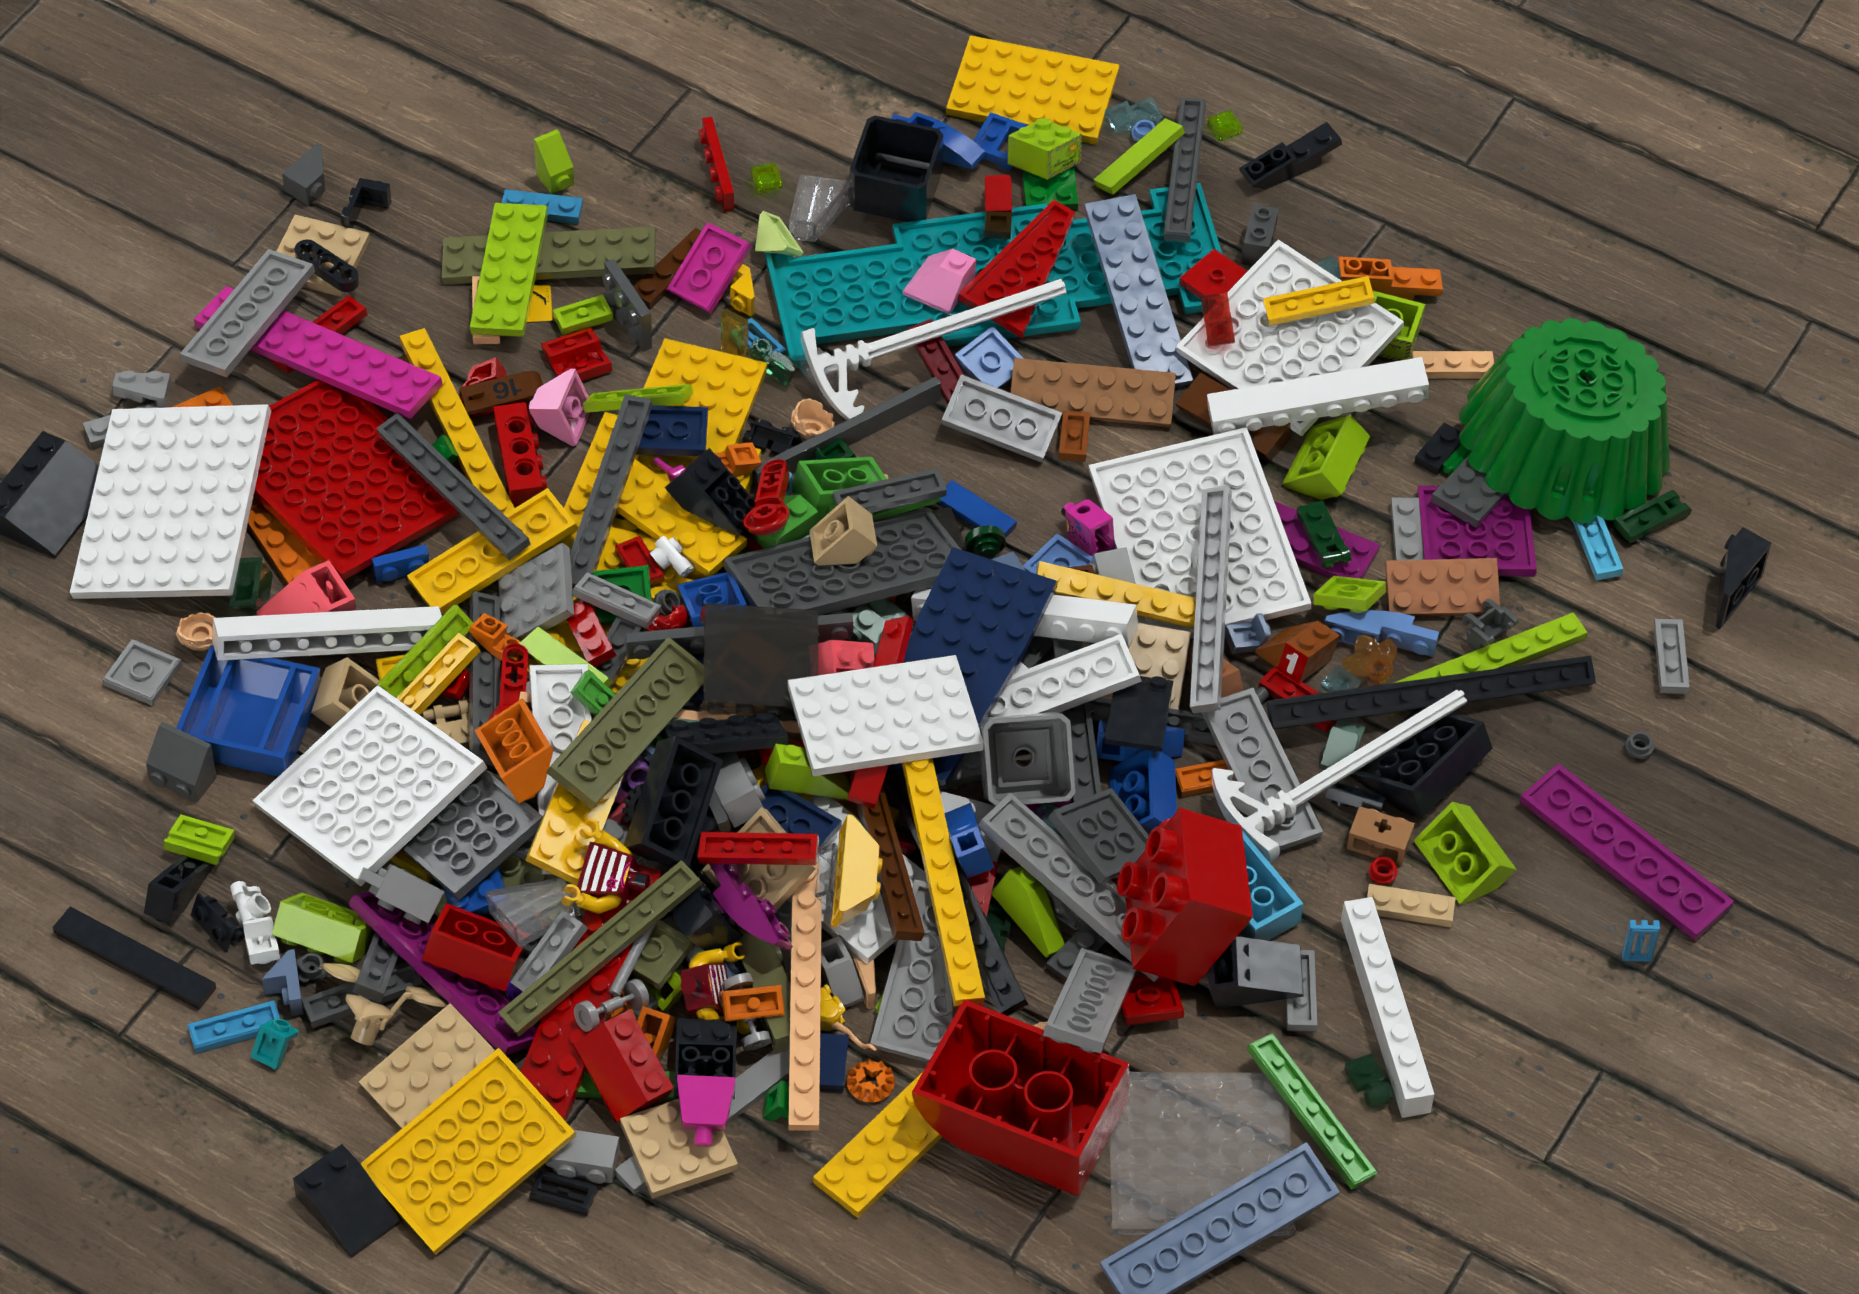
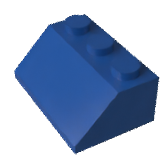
M1144 750L1109 769L1110 788L1114 790L1148 835L1155 827H1159L1161 822L1172 818L1176 813L1175 760L1159 751Z

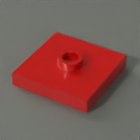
M1213 249L1180 277L1179 284L1214 307L1248 271Z
M1146 975L1134 977L1121 1007L1126 1026L1184 1018V1008L1174 980L1159 977L1153 982Z

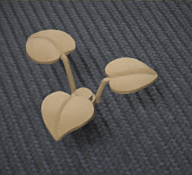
M323 963L320 969H325L338 979L356 983L360 973V969L346 964ZM407 986V992H404L391 1009L381 1004L370 1002V1000L361 995L347 994L345 998L357 1020L351 1038L356 1042L369 1046L374 1044L378 1030H384L386 1023L393 1017L405 1000L414 999L423 1004L444 1008L449 1003L442 996L429 989Z

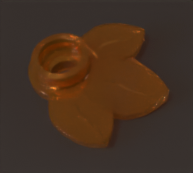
M1358 636L1355 640L1356 655L1342 660L1344 669L1356 678L1367 677L1376 684L1387 682L1393 675L1392 663L1397 657L1395 644L1391 639L1384 640L1378 644L1370 636ZM1384 667L1381 671H1376L1374 668Z

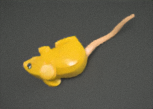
M828 984L821 987L820 1029L824 1031L838 1030L845 1035H849V1038L860 1048H871L876 1051L877 1049L872 1044H863L847 1027L842 1025L845 1023L842 1014L846 1011L845 1007L836 995L833 997L830 995L832 991Z

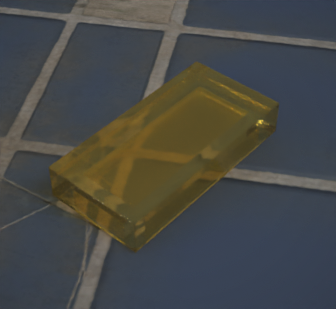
M725 309L721 313V350L729 354L747 357L748 320Z

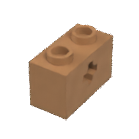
M1359 806L1349 832L1347 849L1376 859L1387 857L1393 860L1396 865L1402 866L1412 840L1415 823L1401 817L1380 813L1375 809Z

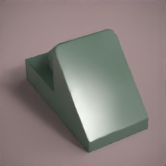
M1347 720L1337 721L1336 726L1331 728L1320 768L1327 769L1357 751L1364 736L1366 726Z

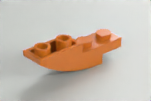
M1338 257L1341 281L1369 276L1372 291L1413 301L1415 295L1441 296L1443 286L1440 269L1392 267L1391 259Z

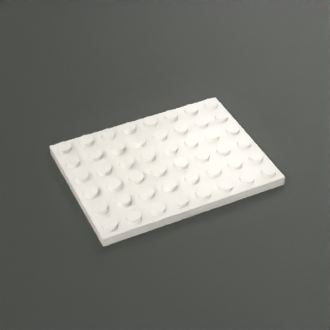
M269 405L112 409L70 589L73 599L233 595L271 415Z
M1247 427L1089 465V473L1101 508L1113 517L1115 549L1127 548L1136 584L1196 598L1202 489L1229 485L1232 491L1225 626L1228 624L1252 622L1254 616L1258 613H1262L1264 619L1269 620L1311 609L1308 592ZM1145 617L1147 625L1191 632L1190 639L1194 638L1193 628Z

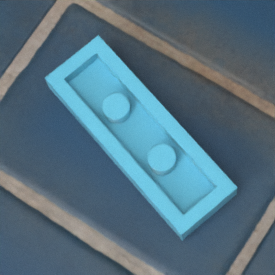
M1597 516L1590 523H1578L1572 520L1595 580L1622 576L1623 566L1604 519Z

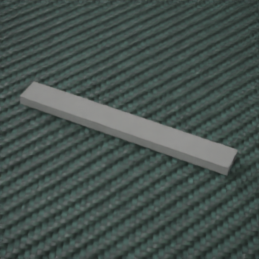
M774 1050L735 1078V1100L733 1099L727 1124L766 1096V1092L781 1080L785 1081L789 1078L790 1050L776 1054ZM634 1155L614 1169L615 1176L634 1195L647 1186Z

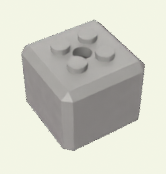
M1058 712L985 717L978 726L983 739V750L980 751L983 797L989 803L997 806L1009 793H1012L1024 805L1069 801L1074 796L1076 791L1071 724L1066 716ZM1022 749L1028 750L1031 754V761L1026 766H1019L1015 760L1016 753Z

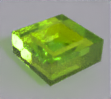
M1231 110L1211 116L1207 120V126L1219 142L1242 134L1243 126Z
M776 162L750 167V175L757 193L782 188V179Z

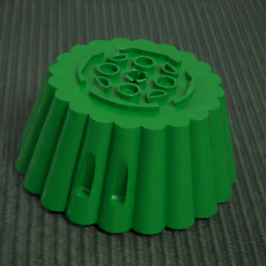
M1567 318L1562 323L1547 320L1540 328H1528L1519 339L1512 342L1471 388L1467 395L1468 402L1459 412V420L1465 426L1459 434V440L1465 448L1471 450L1468 457L1470 465L1475 470L1486 473L1485 480L1491 489L1499 493H1508L1512 503L1520 508H1537L1540 514L1550 520L1562 519L1565 516L1578 523H1590L1597 516L1606 520H1615V518L1624 514V509L1633 510L1647 502V495L1659 493L1663 486L1662 475H1665L1670 469L1666 380L1659 373L1658 362L1653 357L1645 355V348L1642 344L1634 340H1628L1625 333L1621 330H1607L1603 324L1597 321H1589L1584 324L1575 318ZM1585 377L1590 379L1588 384L1583 380Z

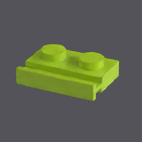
M180 814L169 831L168 838H165L163 841V850L218 865L220 857L224 856L234 840V830Z

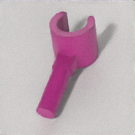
M658 457L654 459V463L667 473L670 482L685 469L683 465L672 468Z

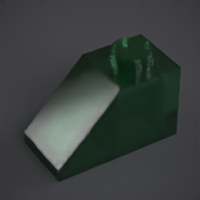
M263 557L240 558L233 595L230 596V609L256 608L270 598L273 574Z

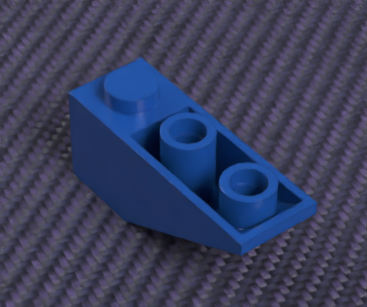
M1100 719L1096 746L1097 758L1125 761L1145 750L1105 744L1108 719ZM1167 726L1162 753L1168 757L1182 756L1185 728Z
M968 803L946 812L945 818L949 835L967 878L995 868L982 831L977 826L979 823L972 804Z

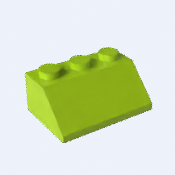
M1351 414L1311 426L1282 484L1285 488L1320 500L1340 496L1346 490V484L1354 473L1360 456L1365 451L1370 435Z
M1451 802L1413 840L1460 905H1464L1498 889L1517 870L1473 809L1468 805Z
M299 893L280 901L272 935L280 937V941L284 944L292 946L300 944L307 947V951L318 955H324L325 953L334 956V960L342 964H351L363 958L375 933V930L362 920L354 910L305 893Z

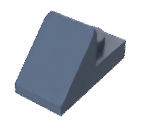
M292 949L288 950L266 973L262 982L264 994L282 993L284 1006L290 1005L291 1016L303 1015L295 950Z

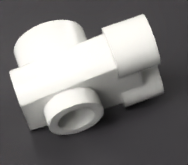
M662 536L655 542L657 547L650 554L664 570L672 564L673 568L683 578L694 570V566L688 559L681 555L680 552L684 549L674 537L668 540L667 537Z
M243 881L235 882L230 886L233 900L236 901L239 910L236 913V918L240 924L243 925V922L247 920L263 918L271 911V905L267 898L261 894L259 887H248Z

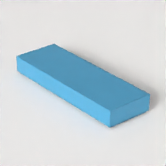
M275 1000L187 1025L195 1053L197 1054L257 1037L260 1025L272 1019H280Z

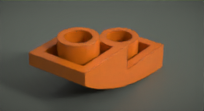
M485 613L469 628V632L488 652L501 661L503 650L507 645L512 643L519 644L521 642L506 634L507 624ZM513 653L508 656V659L513 662H519L523 657L520 654Z

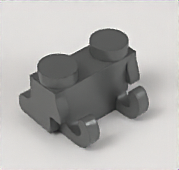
M1486 599L1482 603L1484 611L1488 612L1478 619L1471 613H1467L1462 617L1465 626L1470 623L1473 626L1472 629L1466 630L1467 641L1471 649L1476 651L1487 647L1495 641V638L1503 636L1506 630L1516 626L1519 623L1518 617L1505 606L1501 608L1493 600Z

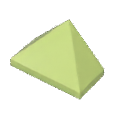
M762 211L759 216L755 251L801 256L804 252L781 218Z

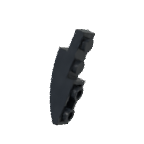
M1325 122L1287 146L1281 142L1240 167L1239 171L1253 188L1275 185L1322 164L1321 157L1341 146L1342 140L1329 123Z

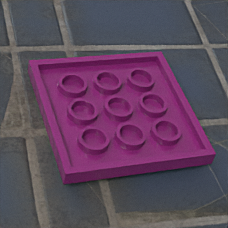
M1418 486L1417 498H1419L1424 560L1497 558L1498 576H1536L1537 567L1530 509H1523L1513 504L1508 494L1486 519L1475 528L1469 522L1463 521L1453 515V513L1431 502L1432 494L1439 486Z

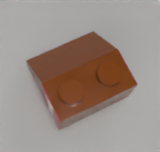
M1319 621L1287 627L1256 649L1255 654L1300 683L1331 661L1340 635Z

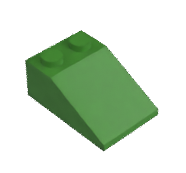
M873 457L805 460L798 462L791 488L796 495H801L818 511V521H820L828 514L829 505L834 504L832 498L833 491L882 481L887 478Z

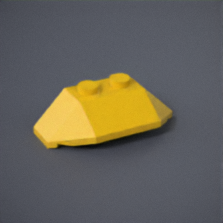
M847 814L839 830L831 920L832 927H838L866 911L872 899L876 900L878 898L881 886L880 882H877V876L880 874L883 861L882 858H879V845L859 821L850 814Z

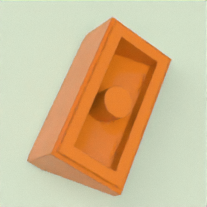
M782 985L720 991L725 1021L785 1015Z

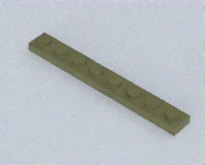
M682 860L500 1010L498 1012L500 1017L520 1037L702 885L701 880Z

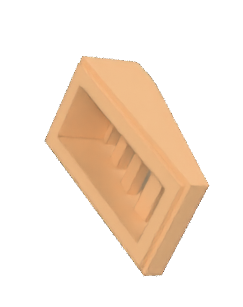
M849 951L865 997L864 1003L866 1008H874L876 997L874 960L867 965Z

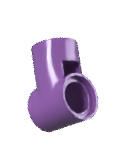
M640 755L625 772L615 797L618 803H622L624 798L628 797L627 793L634 789L635 786L644 783L649 766L643 756ZM642 769L638 774H632L634 771Z

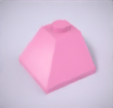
M954 249L928 256L903 290V295L950 315L959 302L958 293L975 278L976 259Z
M569 369L539 387L529 404V412L533 416L538 428L571 446H577L591 413L584 412L583 403L589 398V395L576 369Z

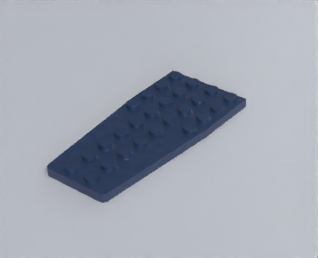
M952 547L919 613L908 642L903 663L956 655L979 725L989 715L1025 655L1055 593L1057 581ZM965 753L932 758L938 785L944 786L949 782ZM902 763L888 766L889 769L904 773Z

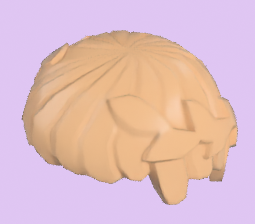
M804 399L798 402L795 410L792 412V426L797 431V434L805 440H809L834 427V422L832 421L833 414L823 410L822 403L816 400Z
M200 612L196 615L191 614L189 617L181 618L176 632L178 641L194 651L209 650L210 645H213V618L215 617L209 613Z

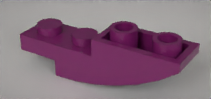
M709 864L721 885L713 892V895L726 913L750 934L775 946L790 950L793 946L788 939L789 931L777 920L774 905L766 898L761 899L755 896L751 888L746 883H743L739 876L741 870L737 864Z

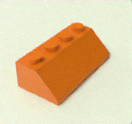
M522 698L474 730L501 779L519 804L525 800L532 799L537 795L538 791L544 788L547 778L546 771L550 766L554 751Z

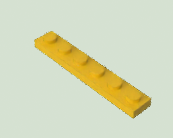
M1039 561L1036 574L1057 581L1054 595L1137 605L1138 616L1194 629L1196 598L1042 561Z

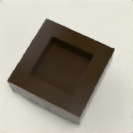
M986 211L984 238L1011 239L1012 213Z

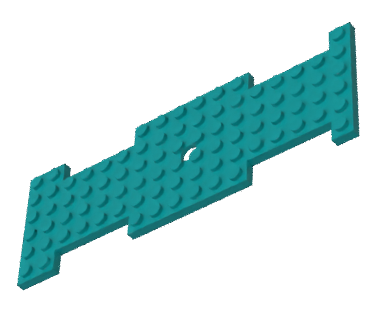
M1197 183L1190 242L1164 240L1169 187L1150 189L1149 199L1152 209L1143 210L1141 214L1167 296L1179 295L1184 314L1210 311L1213 308L1179 284L1180 277L1213 249L1222 254L1201 183ZM1047 203L1012 208L1011 239L984 238L986 212L892 224L895 244L795 258L792 255L763 252L791 369L809 366L801 344V332L811 328L815 329L816 344L901 333L907 331V328L932 318L934 322L972 309L959 301L950 315L903 295V290L928 256L950 249L957 250L976 259V277L1048 206ZM1086 218L1073 221L1047 283L1062 279V282L1064 281L1067 294L1038 303L1024 336L1080 329L1081 321L1077 308L1112 304ZM987 320L943 335L942 337L948 347L966 345L991 326L1005 339L1017 338L1019 336L992 320Z

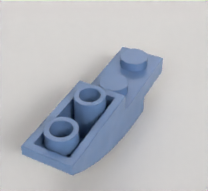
M1389 611L1342 612L1326 616L1324 625L1340 635L1338 642L1377 651L1379 643H1382L1392 648H1401L1419 655L1434 657L1439 636L1438 631L1413 625L1415 616Z

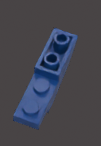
M917 112L910 118L898 115L891 117L894 120L939 129L943 134V162L973 169L985 156V150L960 131L937 119Z

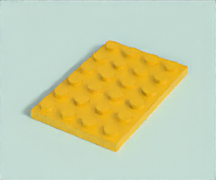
M970 35L946 107V115L984 123L991 112L1026 125L1035 122L1037 119L1046 118L1055 124L1070 127L1071 130L1081 133L1082 142L1097 145L1119 74L1120 65Z
M498 1048L360 1164L381 1194L430 1250L437 1255L577 1135Z

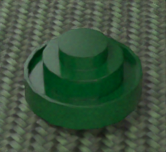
M986 525L974 528L968 532L964 543L967 552L991 559L1004 549L1006 539L1002 529L997 526Z

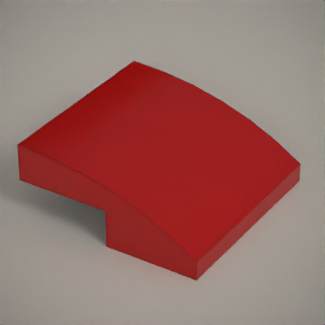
M591 327L541 343L543 353L556 377L569 369H576L581 381L613 371L612 363L602 350L600 339Z

